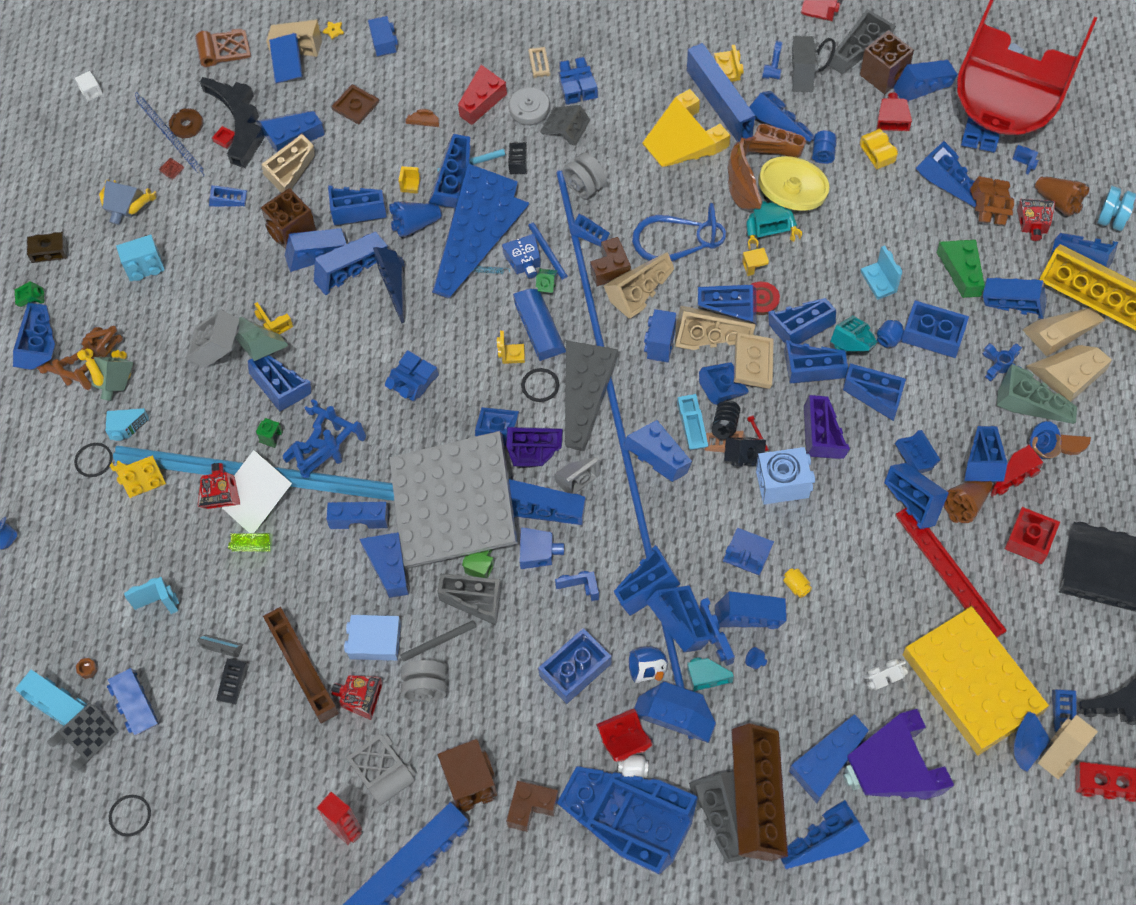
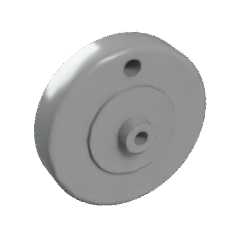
M525 87L515 91L508 103L510 115L514 120L522 124L538 123L545 119L550 111V101L547 94L534 87Z

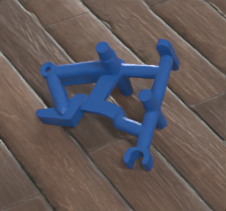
M312 399L313 407L305 406L304 408L309 415L318 414L313 423V433L305 443L295 441L283 454V459L287 463L295 457L297 468L301 471L300 474L303 478H308L314 469L331 456L337 464H340L342 462L339 450L340 444L351 432L357 435L358 440H365L366 435L361 423L356 421L353 424L337 416L333 406H329L325 410L319 407L316 400ZM325 418L332 422L336 431L344 427V430L335 439L330 430L323 432L324 440L319 439L323 431L321 425ZM313 448L318 449L306 460L304 459L303 454L310 453Z

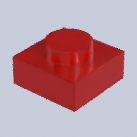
M221 126L212 137L214 143L227 149L233 142L235 132Z

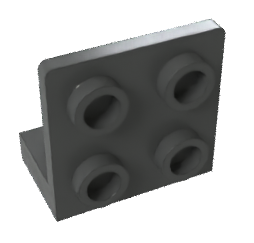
M581 105L554 107L540 132L541 134L562 133L570 145H576L590 122V118Z

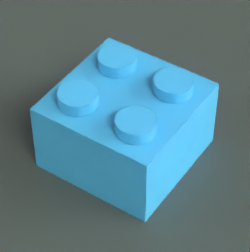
M152 235L116 245L120 261L130 281H139L143 277L158 275L160 272L165 271Z

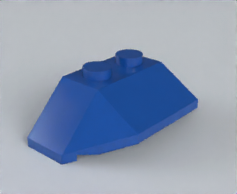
M663 682L640 695L634 707L639 719L707 743L710 742L716 726V722L702 694L667 682Z

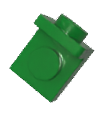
M32 281L14 289L15 305L19 307L32 301L40 304L44 303L43 287Z

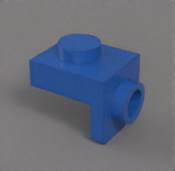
M1018 145L1012 160L1028 165L1025 174L1029 175L1031 169L1035 170L1039 162L1036 159L1038 152Z

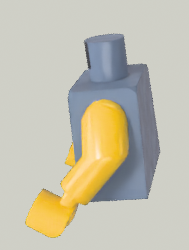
M106 180L105 186L99 193L103 209L112 213L109 222L120 225L122 216L132 218L146 203L154 201L157 198L156 191L151 193V189L147 188L145 190L146 194H143L144 192L138 188L118 184L116 180L113 182Z

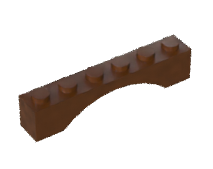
M279 607L264 615L265 622L320 724L338 715L339 713L282 608Z

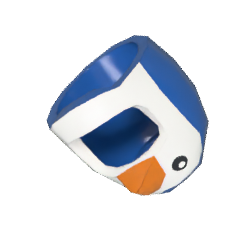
M651 646L638 647L631 650L629 653V670L634 683H641V681L651 679L661 681L664 673L667 671V659L664 653L657 647Z

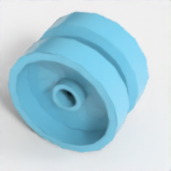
M1111 186L1097 224L1107 226L1113 216V229L1122 232L1132 213L1136 193L1126 191L1122 200H1119L1121 188Z

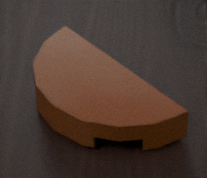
M418 109L417 112L408 115L405 120L406 124L439 127V118L433 114V111L427 109Z
M1061 435V452L1068 455H1078L1088 448L1091 437Z

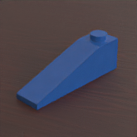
M771 90L761 92L749 106L755 114L756 120L759 119L774 127L799 134L809 142L814 140V134L802 122L799 121L797 123L795 121L796 115L785 110L784 107L787 105Z
M943 141L916 169L931 183L976 207L977 200L973 199L970 191L975 181L970 180L968 177L967 168L960 165L957 153Z

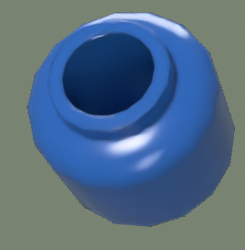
M897 320L885 321L876 333L877 341L886 348L897 346L903 338V325Z

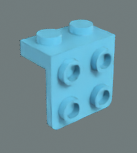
M162 577L152 578L147 583L131 587L124 593L125 598L134 610L161 599L171 614L178 611V597L176 593H173L171 586H167Z

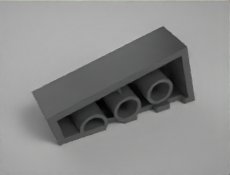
M867 9L836 48L829 66L844 74L863 60L865 48L888 30L893 33L896 26Z

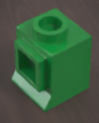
M539 268V272L536 275V288H538V291L554 292L556 289L554 279L558 270Z
M264 418L259 424L256 434L259 438V443L275 448L276 443L273 436L274 434L282 436L283 431L279 422Z

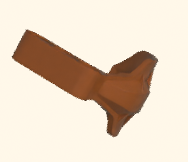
M767 124L758 125L754 136L747 139L741 138L740 142H737L731 151L727 167L729 191L736 205L745 210L760 209L762 205L756 179L746 159L748 152L782 154L799 158L805 147L806 139L799 134Z

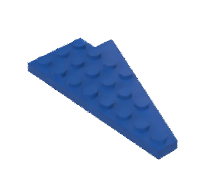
M467 164L432 293L450 298L527 208L529 202L514 197L518 181L472 164Z

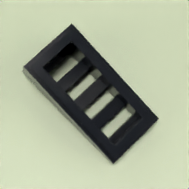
M527 142L509 143V174H527ZM513 149H523V151H513Z
M227 658L216 698L217 701L237 704L249 668L246 662ZM232 668H236V669H240V670H239V671H234V670H231V669H232ZM229 675H230V676H235V677H238V678H237V680H235V679H230V678H229ZM226 684H231V685H236V686H235V688H231V687H227ZM224 691L234 693L233 697L223 695Z

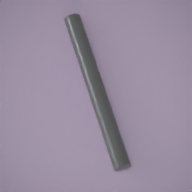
M472 620L400 654L404 662L476 628V625Z

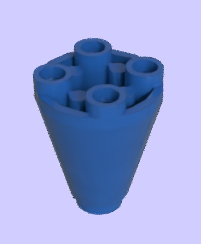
M401 201L389 205L390 213L393 216L391 227L393 231H397L399 237H406L441 218V211L438 205Z

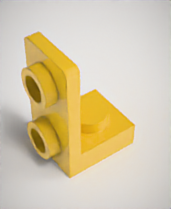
M258 302L254 303L256 308L254 313L259 321L263 320V327L277 334H282L293 328L291 318L287 313L271 322Z
M500 330V337H497L498 358H502L503 364L525 363L524 344L506 345L504 330Z

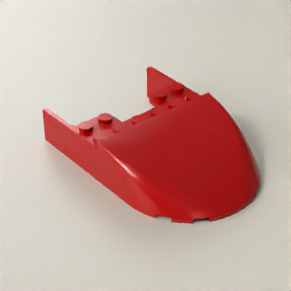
M990 0L958 74V97L966 113L984 128L1008 135L1029 133L1045 126L1059 111L1098 17L1094 16L1077 56L1049 49L1045 51L1040 61L1009 50L1011 36L1004 31L986 25L985 22L995 1Z

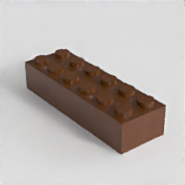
M751 723L733 728L731 732L739 856L764 861L788 857L779 731Z

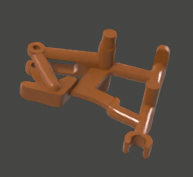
M110 326L105 330L101 327H95L83 338L81 343L83 348L81 350L91 349L93 351L92 359L94 357H106L123 338L120 334L113 336L117 332L116 326ZM77 353L70 357L66 356L60 361L55 359L52 361V364L50 361H47L43 366L37 367L42 374L49 371L60 375L67 386L72 384V380L80 382L85 390L91 389V383L85 376V373L89 370L86 364L79 369H75L74 372L64 369L67 364L72 365L79 359Z

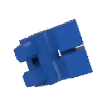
M585 57L575 58L576 68L573 69L570 68L569 60L559 62L560 71L558 76L566 105L581 102L580 95L583 101L598 98V87Z
M968 116L961 146L977 149L978 142H981V150L995 152L1000 133L984 128Z
M407 350L399 361V365L391 370L385 382V387L397 391L404 398L415 401L416 398L422 396L431 382L439 376L436 366L424 359L421 360L419 356Z

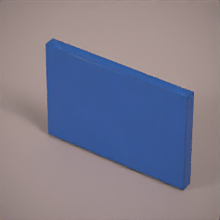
M297 33L270 39L275 83L302 77Z

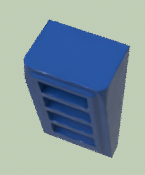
M211 185L209 206H245L247 190ZM238 195H241V200H237Z
M578 214L570 232L600 247L601 242L607 240L610 234L581 214Z
M1052 690L1054 732L1060 729V722H1065L1068 719L1061 718L1060 714H1070L1069 719L1071 721L1076 716V691ZM1060 697L1069 698V702L1060 701ZM1060 705L1069 706V710L1060 709Z

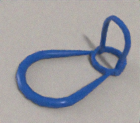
M709 203L708 220L706 222L699 223L669 215L650 216L637 225L633 231L632 242L636 252L642 258L650 261L658 256L647 253L641 247L639 241L640 233L646 226L655 222L699 226L696 237L701 246L670 254L671 261H675L705 247L709 249L719 247L725 241L726 231L720 223L716 222L714 204ZM707 226H712L710 243L703 241L700 237L701 230ZM716 227L723 234V237L718 242H715Z

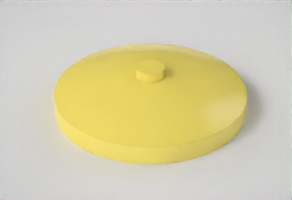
M783 156L770 159L762 166L758 178L762 192L771 201L792 210L804 211L815 209L824 203L829 193V182L825 174L812 163L796 157Z

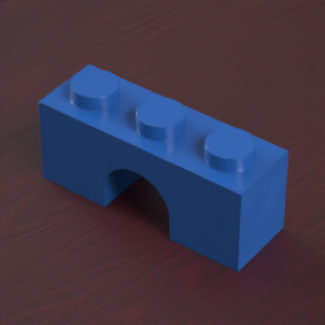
M328 502L326 520L330 529H349V525L353 523L365 524L368 526V529L388 528L389 510L386 502Z

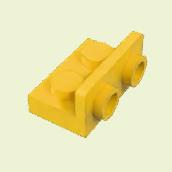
M735 44L731 45V51L714 53L715 61L731 82L740 81L744 70L743 64L739 63L740 52L739 50L736 51Z

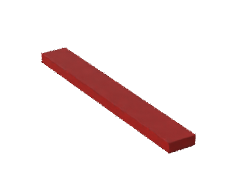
M907 507L896 513L895 517L963 608L966 610L972 606L996 638L1007 632L1005 627L931 529H920L913 515L907 513Z

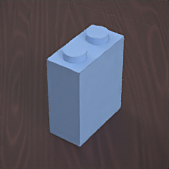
M351 615L350 622H347L346 632L349 634L348 641H345L344 652L348 654L349 659L398 661L401 630L399 616Z

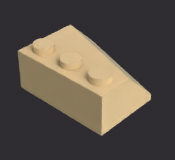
M1077 345L1029 364L1026 367L1056 393L1061 394L1071 402L1107 371L1112 359L1098 347Z

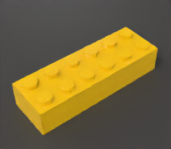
M1060 244L1052 254L1039 280H1043L1044 284L1136 330V282Z

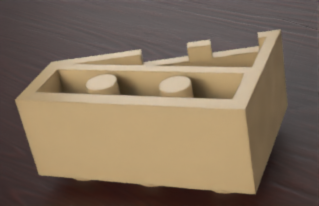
M317 20L271 25L266 40L269 51H271L270 39L297 33L299 55L318 57L322 38Z
M301 134L262 163L263 175L281 193L288 188L292 189L314 158V145Z

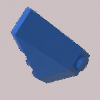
M28 303L13 349V367L32 370L52 359L55 342L52 336V328L50 327L47 305Z
M846 800L827 810L822 815L825 820L817 827L814 824L810 825L807 828L809 832L804 839L798 837L787 846L788 857L781 858L786 869L852 852L870 841Z

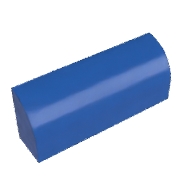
M526 289L514 293V304L539 361L565 353L566 348L541 292L537 289Z

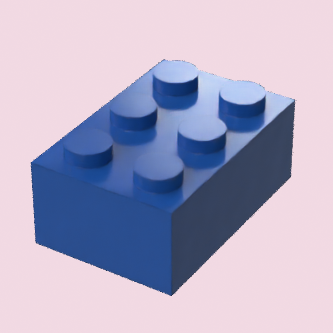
M915 300L901 342L956 358L969 316Z
M583 628L538 667L539 676L568 704L612 664L611 655Z

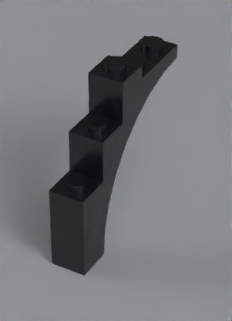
M202 77L200 80L202 91L221 101L231 111L235 120V134L232 145L227 153L230 164L246 169L265 138L262 128L255 124L259 114L257 108L250 104L254 97L252 89L247 84L235 82L232 87L229 84H223L214 79Z
M1136 678L1126 687L1113 694L1097 699L1081 700L1076 706L1077 714H1084L1085 717H1095L1097 714L1115 717L1119 714L1121 722H1127L1128 725H1136Z

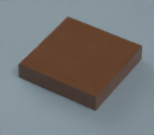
M351 84L331 108L333 111L359 125L380 101L379 98Z

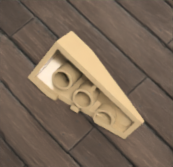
M668 252L604 285L610 302L626 317L632 318L644 310L647 306L644 302L649 296L653 297L656 294L654 291L656 286L663 284L674 270Z
M680 306L676 323L675 347L697 350L699 346L710 345L712 348L717 347L716 344L725 342L728 345H735L737 332L753 335L755 324L701 309Z
M1090 307L1037 320L1024 328L1023 331L1043 354L1048 357L1105 320L1095 309Z

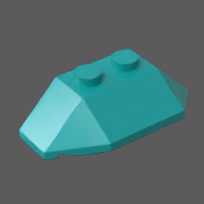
M854 315L836 325L830 341L836 349L845 351H869L878 343L873 332L870 331V325Z

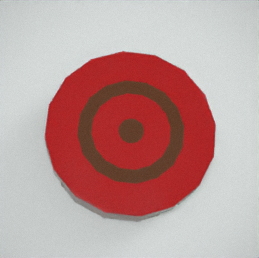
M759 281L752 283L751 285H754L756 288V315H768L769 311L777 309L780 301V294L777 288L768 282Z

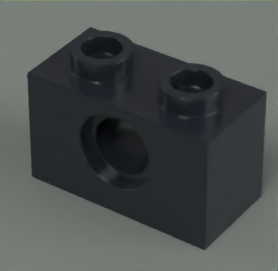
M726 437L724 461L732 462V466H743V463L746 466H756L758 454L765 453L766 440L752 437Z

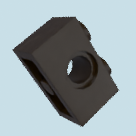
M63 232L27 236V256L31 263L68 259V241Z

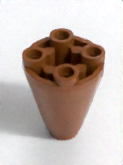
M1041 176L1035 185L1038 193L1048 201H1055L1054 207L1066 216L1080 213L1083 208L1082 202L1090 190L1085 183L1048 176Z
M967 481L948 489L947 492L949 494L944 503V508L949 514L950 520L954 523L972 522L988 497L993 486L992 482Z

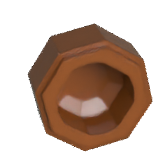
M90 658L80 659L76 665V673L84 679L92 678L97 672V664Z

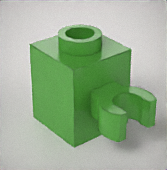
M493 549L466 555L462 562L465 574L473 577L488 578L494 567L493 557H490Z

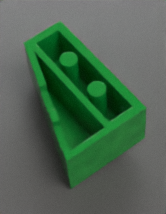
M976 239L940 241L936 253L941 258L945 269L951 275L952 281L962 298L981 297L985 284Z

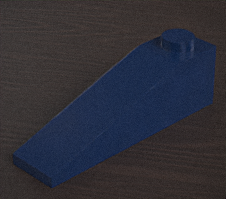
M374 247L375 259L381 277L401 324L405 323L403 273L405 264L403 258L398 257L397 252L394 250Z

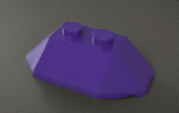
M507 427L506 447L513 466H543L552 458L555 451H559L562 448L563 429Z

